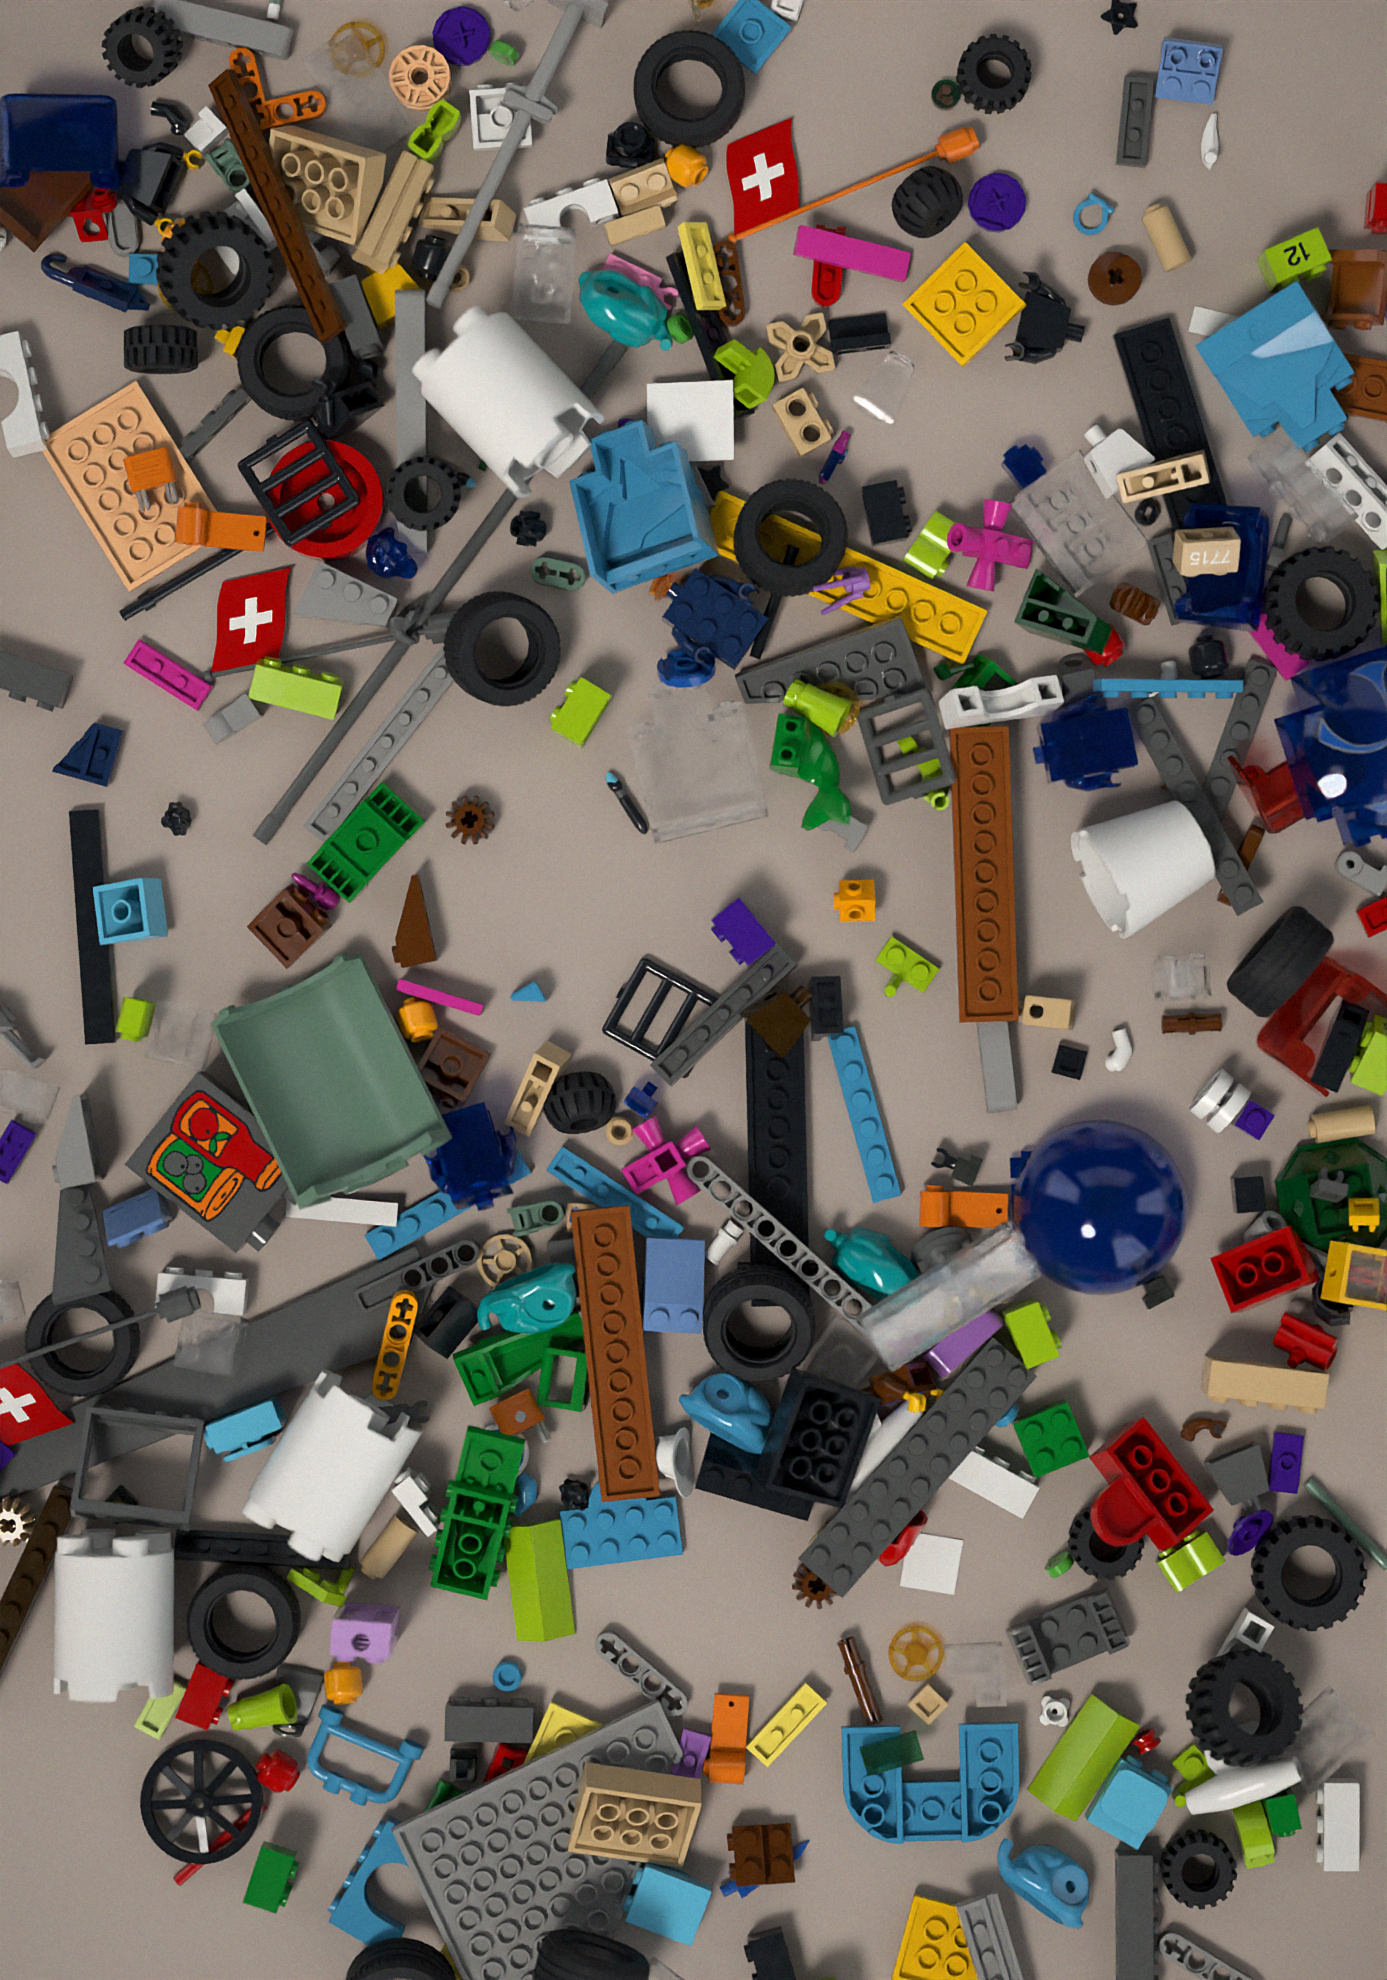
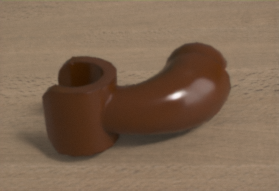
M1206 1417L1191 1418L1182 1426L1183 1429L1180 1432V1436L1191 1442L1201 1430L1208 1429L1214 1438L1219 1439L1222 1436L1215 1434L1213 1427L1216 1424H1221L1224 1427L1226 1425L1221 1420H1212Z

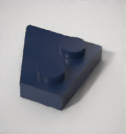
M93 723L84 733V736L71 747L67 755L53 767L52 772L108 787L124 731Z

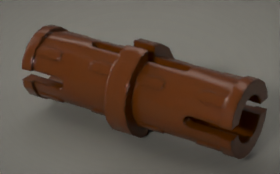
M1188 1012L1187 1015H1162V1034L1188 1032L1189 1035H1195L1196 1032L1204 1031L1221 1032V1013L1195 1014L1194 1012Z

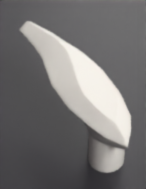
M1211 114L1201 142L1202 160L1209 170H1211L1217 160L1219 148L1216 130L1217 114Z

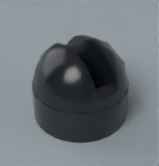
M1148 502L1141 503L1134 511L1136 523L1143 527L1151 526L1158 518L1157 508ZM1147 507H1150L1152 511L1147 520H1142L1141 517L1146 512Z

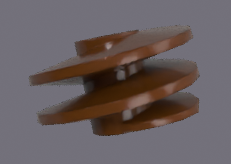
M1108 252L1098 257L1092 264L1088 274V286L1094 298L1103 304L1112 306L1121 305L1131 300L1139 290L1142 282V271L1138 263L1133 258L1120 252ZM1109 273L1112 276L1114 273L1119 274V283L1116 281L1114 285L1109 282L1111 277Z

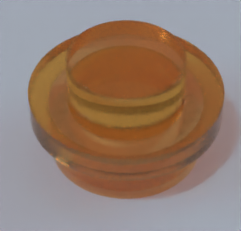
M666 574L654 579L649 590V594L654 596V600L659 602L662 597L668 598L665 595L673 585L670 582L671 575Z

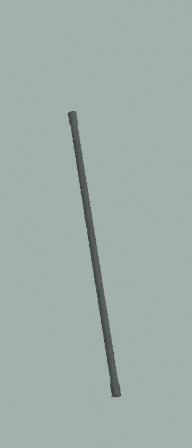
M614 339L599 358L598 364L579 388L589 400L628 350L626 346L616 342ZM534 475L525 480L524 482L528 485V483L531 481ZM508 487L421 605V611L417 619L406 632L423 629V623L428 622L427 616L435 613L518 499ZM395 641L272 812L265 817L254 832L253 836L267 846L281 827L283 820L411 645Z

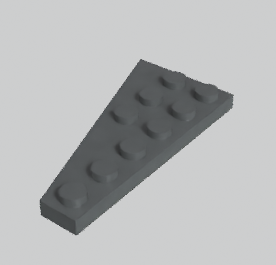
M901 615L735 674L745 704L781 703L795 679L849 700H873L874 698H886L897 694L902 696L927 688Z

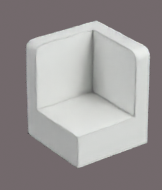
M207 106L198 113L200 119L185 133L186 139L203 157H205L204 153H209L229 134L226 126Z

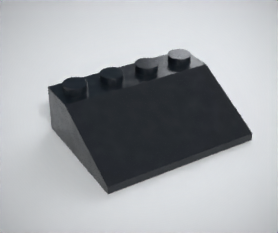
M792 1368L753 1478L765 1489L842 1509L882 1398L826 1377Z

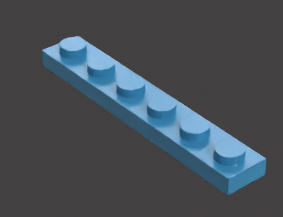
M852 1026L843 1029L844 1033L840 1034L836 1040H831V1037L827 1038L873 1203L901 1196L856 1028Z
M515 1148L397 1216L396 1227L381 1225L364 1236L376 1257L380 1260L529 1175L531 1171L518 1148Z

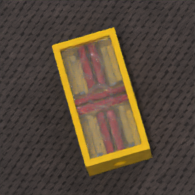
M1330 1241L1321 1299L1387 1310V1250Z

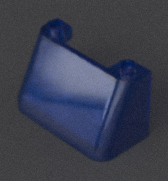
M12 93L2 96L0 98V187L18 188L29 181V171L89 172L90 182L94 186L102 189H119L118 107L116 100L108 95Z
M1190 503V512H1186L1184 517V528L1186 530L1221 527L1234 528L1241 539L1238 572H1228L1225 575L1208 573L1199 574L1196 577H1188L1186 594L1183 593L1181 599H1176L1175 616L1178 617L1181 623L1257 632L1261 618L1270 531L1268 515L1261 507Z

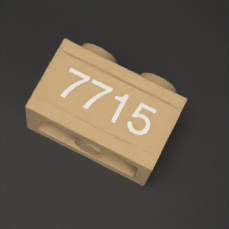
M1233 527L1175 530L1173 564L1180 575L1187 577H1196L1199 574L1208 573L1225 575L1228 572H1238L1241 539Z

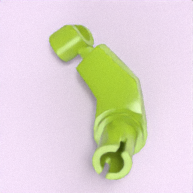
M911 736L897 741L904 755L911 751L917 753L928 749L925 746L920 749ZM938 758L916 765L922 774L921 782L943 775ZM946 786L927 792L928 796L923 798L931 803L935 810L942 811L948 807L950 802L947 795L949 787Z

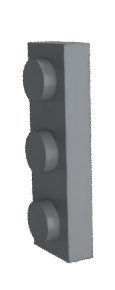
M1126 75L1124 77L1115 165L1145 168L1154 78Z
M241 387L237 391L232 389L221 401L223 405L216 412L214 410L210 411L202 419L201 423L203 426L196 433L191 431L180 442L182 447L179 451L191 462L252 400Z
M1175 533L1147 541L1171 626L1201 617L1190 577L1180 575L1173 564Z

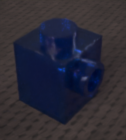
M1025 444L1019 448L1015 445L1003 454L1005 460L1002 462L1001 467L1022 493L1047 473V470L1041 464L1044 459L1035 447L1029 448Z

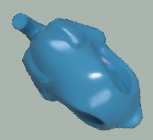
M720 1373L704 1379L690 1394H682L679 1397V1402L684 1411L703 1428L746 1452L762 1453L773 1417L766 1397L750 1382L744 1379L741 1380L737 1376H731L728 1373Z
M1004 1838L999 1846L997 1861L999 1872L1005 1884L1051 1920L1068 1928H1081L1083 1926L1081 1916L1089 1899V1881L1085 1870L1080 1864L1054 1846L1043 1844L1025 1848L1012 1860L1010 1858V1851L1014 1843Z

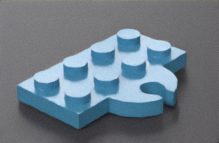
M598 1481L589 1495V1506L584 1511L578 1509L559 1511L567 1570L683 1555L676 1495L602 1502L600 1483Z

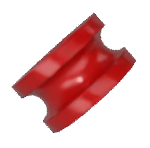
M1149 1728L1132 1739L1133 1745L1138 1746L1137 1751L1139 1755L1152 1750L1161 1742L1159 1737L1154 1736L1156 1732L1154 1728Z

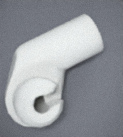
M1126 1028L1111 1032L1116 1049L1113 1055L1105 1060V1066L1109 1071L1123 1070L1132 1055V1048Z

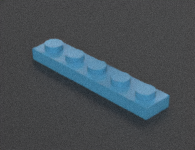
M1097 679L1093 680V692H1103V697L1118 698L1120 697V692H1131V698H1149V692H1159V698H1177V693H1187V698H1205V693H1215L1216 699H1232L1233 693L1243 692V680Z
M564 1146L561 1147L546 1170L600 1207L630 1205L632 1228L645 1237L677 1238L684 1226Z

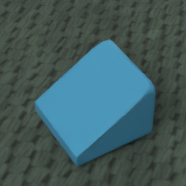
M535 982L510 996L512 1001H547L540 987Z

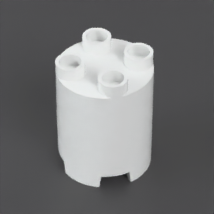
M474 306L466 311L454 325L453 330L459 337L443 353L438 348H435L423 355L413 367L412 373L422 383L421 393L423 397L516 497L526 498L532 494V491L524 481L543 468L557 479L562 476L591 446V442L582 431L587 420L594 418L600 424L604 421V416L508 313L500 312L488 316L480 306Z
M328 1370L321 1371L249 1490L248 1494L250 1497L241 1511L252 1521L268 1529H272L275 1523L288 1530L294 1531L288 1544L300 1554L315 1561H319L323 1555L330 1560L340 1562L344 1554L351 1552L422 1435L423 1430L406 1427L410 1416L401 1412L396 1422L386 1425L390 1417L378 1407L393 1406V1404L377 1399L372 1392L365 1400L354 1394H347L339 1388L343 1377Z
M90 1528L82 1529L81 1535L57 1536L54 1570V1694H60L62 1691L68 1690L69 1700L116 1702L118 1690L134 1689L140 1685L149 1686L150 1698L153 1699L171 1695L173 1693L174 1549L171 1548V1531L143 1530L137 1531L136 1536L116 1537V1529Z

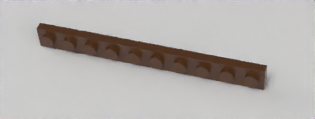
M226 69L208 86L320 342H329L347 328L346 323L235 70Z

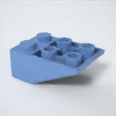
M153 1188L103 1210L108 1246L117 1244L118 1248L142 1239L141 1232L143 1231L145 1236L169 1227L168 1220L174 1218L166 1198Z

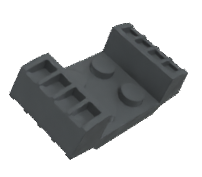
M1108 1587L1071 1600L1005 1629L1027 1684L1032 1686L1052 1679L1051 1674L1106 1651H1108L1109 1655L1128 1647L1130 1643Z

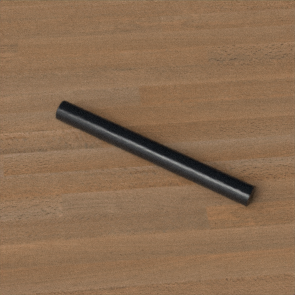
M788 545L782 564L794 565L799 548ZM771 594L764 612V616L768 620L757 634L749 656L761 659L783 595Z

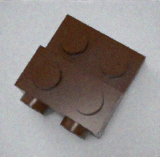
M293 884L284 888L247 926L286 969L291 967L332 927L328 922L330 920L329 914L321 907L315 908L308 900L310 898L309 893L303 887H295Z
M439 1026L417 1067L430 1093L441 1098L439 1102L444 1107L454 1110L456 1107L462 1109L491 1053Z
M791 1823L732 1826L733 1833H727L728 1851H734L735 1863H729L730 1881H736L737 1887L795 1883Z

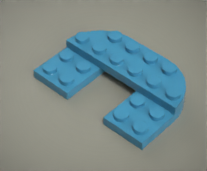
M958 1723L960 1779L902 1781L900 1725L841 1726L842 1785L845 1802L851 1816L871 1836L894 1844L915 1841L962 1840V1843L987 1837L995 1832L1007 1817L1009 1818L1018 1799V1723Z

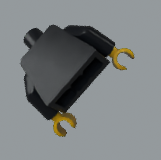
M162 141L143 146L142 149L133 148L129 151L125 161L116 158L110 166V173L118 177L116 187L123 191L122 200L131 214L150 226L153 224L157 226L161 235L164 233L161 231V224L169 222L173 225L174 222L168 218L161 219L158 217V214L164 215L184 165L186 164L188 169L196 171L200 169V166L190 163L189 158L197 157L202 159V154L197 150L185 153L183 148Z

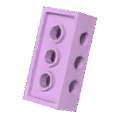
M345 1602L343 1608L339 1607L332 1618L330 1655L336 1656L338 1661L349 1662L354 1661V1657L366 1658V1662L381 1664L384 1663V1659H390L398 1642L400 1606Z

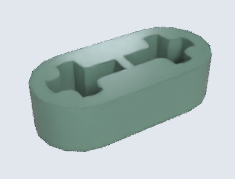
M544 557L536 559L532 563L531 575L538 584L576 591L585 583V573L579 565ZM543 563H546L549 570L556 571L557 573L556 576L546 575L545 579H540V574L535 572L537 567L541 568ZM571 570H576L577 576L581 577L580 581H575L573 585H568V579L559 577L560 572L570 574Z

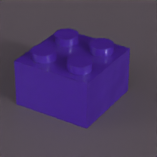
M740 898L711 920L714 924L710 928L720 942H723L725 939L732 946L729 953L739 965L744 962L749 966L776 944Z

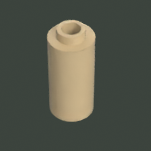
M1161 203L1146 209V215L1142 218V221L1165 272L1175 270L1192 261L1169 207H1162Z
M1371 1105L1311 1115V1121H1307L1309 1138H1315L1316 1143L1375 1134L1376 1132Z
M395 1514L360 1560V1563L363 1565L361 1571L373 1580L377 1577L384 1579L418 1534V1530L408 1521Z

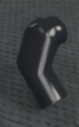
M158 101L152 102V116L167 118L168 122L172 125L170 131L174 135L181 136L186 133L188 119L179 106Z

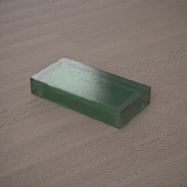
M915 1730L859 1747L868 1777L924 1760Z

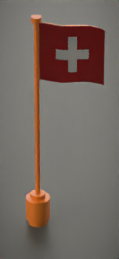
M792 118L727 145L726 169L734 204V235L733 233L727 235L728 239L735 245L737 240L937 156L940 161L946 160L949 165L973 155L974 151L980 148L972 126L966 129L963 126L938 137L939 143L934 145L936 151L799 208V178L791 142Z

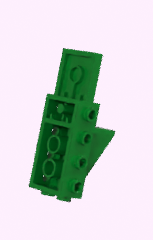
M468 1425L455 1480L449 1479L445 1497L450 1498L449 1505H443L440 1522L445 1524L443 1530L438 1529L434 1546L439 1547L437 1555L432 1554L428 1571L433 1572L430 1587L483 1600L488 1599L491 1586L497 1587L501 1570H497L495 1567L497 1562H503L506 1546L501 1545L503 1537H509L512 1521L507 1520L509 1512L514 1513L518 1496L513 1494L526 1439Z

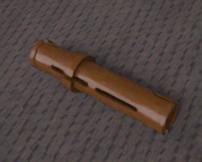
M847 1637L844 1642L843 1640L838 1641L837 1645L845 1663L843 1669L845 1674H849L865 1725H874L875 1720L877 1723L881 1722L883 1717L865 1671L867 1667L866 1662L860 1657L855 1637Z

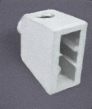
M1096 424L1084 434V437L1093 446V449L1085 456L1084 462L1107 500L1119 491L1116 474L1152 464L1155 460L1145 448L1121 428L1107 437L1098 424Z

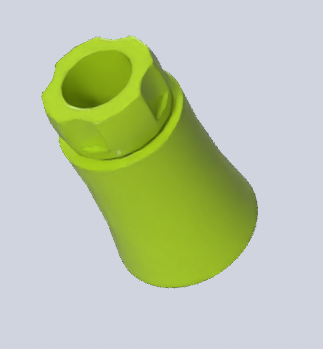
M797 679L792 682L783 700L785 706L821 727L832 737H835L840 731L853 703L852 700L833 695Z
M284 1683L271 1690L245 1697L240 1701L232 1703L228 1706L227 1713L230 1725L235 1731L251 1730L272 1725L294 1724L297 1720V1703L292 1689L288 1684Z

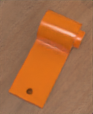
M184 502V507H178L175 543L264 552L267 517L213 512L202 509L201 503Z
M926 1185V1190L920 1191L919 1226L1008 1229L1009 1193L944 1191L943 1185Z
M714 1693L710 1759L705 1758L703 1765V1776H708V1783L744 1785L749 1695Z

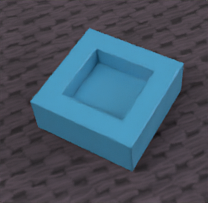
M129 254V284L159 286V280L156 278V269L160 268V265L156 262L157 254Z

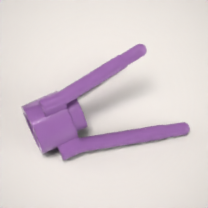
M853 566L837 569L833 576L844 575L841 580L813 587L814 591L843 586L846 593L851 592L850 595L821 610L822 615H826L852 600L863 598V592L870 590L868 574L864 567L856 569Z

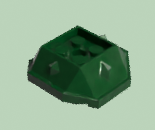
M1356 1137L1296 1146L1274 1180L1279 1214L1285 1220L1286 1225L1292 1227L1303 1243L1327 1254L1330 1241L1378 1249L1387 1238V1158ZM1324 1167L1328 1168L1327 1177L1329 1180L1334 1181L1335 1173L1342 1171L1343 1181L1341 1183L1348 1184L1345 1203L1340 1208H1334L1331 1201L1309 1197L1310 1187L1318 1180V1174ZM1349 1198L1379 1199V1225H1375L1374 1232H1370L1369 1225H1358V1232L1353 1231L1352 1225H1349Z

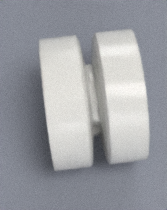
M1223 1069L1219 1070L1210 1079L1189 1107V1111L1199 1119H1203L1211 1112L1207 1118L1206 1125L1216 1133L1221 1132L1232 1121L1251 1095V1092L1241 1083H1237L1229 1090L1234 1078Z

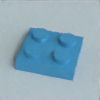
M738 0L712 35L725 42L726 46H729L736 54L739 63L756 75L791 32L792 27L760 1Z

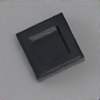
M1058 1044L1051 1073L1080 1080L1087 1052Z

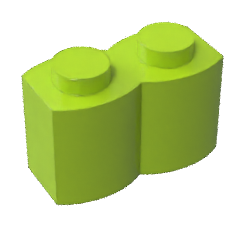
M444 99L435 103L427 114L426 123L420 125L412 133L408 143L410 153L417 156L418 159H422L430 164L433 163L440 156L444 142L451 139L458 131L462 119L460 111Z
M935 510L903 561L931 580L935 575L941 577L950 564L945 560L951 552L947 545V535L950 528L956 523Z
M124 996L115 1030L121 1033L120 1038L141 1042L142 1038L148 1037L156 1003Z
M1194 1529L1183 1539L1185 1542L1177 1547L1172 1546L1161 1550L1158 1553L1160 1558L1155 1562L1176 1593L1225 1562V1559L1205 1530L1199 1532L1198 1529Z

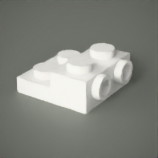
M518 82L507 83L511 85L522 86V83ZM505 84V88L493 89V85H478L475 87L476 90H469L474 151L500 149L518 111L503 103L507 84ZM531 119L517 148L533 147Z
M408 1466L395 1477V1485L391 1491L428 1537L438 1529L440 1525L439 1517L441 1515L431 1502L425 1503L432 1493L429 1488L432 1486L430 1481L422 1472L417 1474L414 1469L412 1470Z

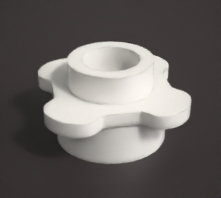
M1050 1696L1043 1697L1041 1700L1043 1711L1039 1717L1040 1722L1043 1725L1050 1723L1060 1727L1067 1725V1709L1070 1707L1068 1699L1061 1698L1058 1700L1052 1699ZM1053 1709H1057L1056 1714L1052 1713Z

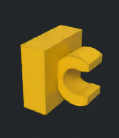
M237 326L232 329L231 333L221 329L217 331L214 338L225 345L223 352L227 356L237 360L239 343L246 329Z
M1349 1198V1225H1352L1354 1232H1358V1225H1369L1370 1232H1374L1375 1225H1379L1378 1198Z

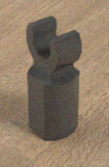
M420 1400L408 1407L407 1403L378 1407L390 1417L386 1425L396 1422L401 1412L410 1416L409 1420H415L418 1423H426L430 1420V1416L421 1417L417 1413L419 1407L428 1405V1401Z

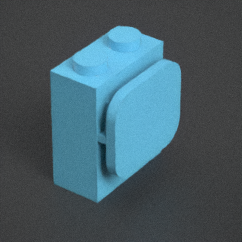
M276 1395L211 1421L205 1427L207 1432L203 1434L208 1448H214L216 1454L226 1450L230 1451L223 1457L226 1463L273 1444L277 1440L275 1434L267 1437L264 1435L283 1428L288 1421Z
M1128 1755L1127 1758L1120 1756L1103 1781L1084 1816L1088 1822L1138 1850L1147 1833L1153 1829L1163 1812L1173 1788L1167 1782L1169 1777L1156 1769L1151 1773L1142 1768L1144 1763L1132 1755Z
M645 1863L644 1868L638 1867L632 1884L637 1885L633 1896L627 1895L622 1911L626 1912L625 1922L692 1946L712 1893V1885L694 1879L685 1872L665 1865Z

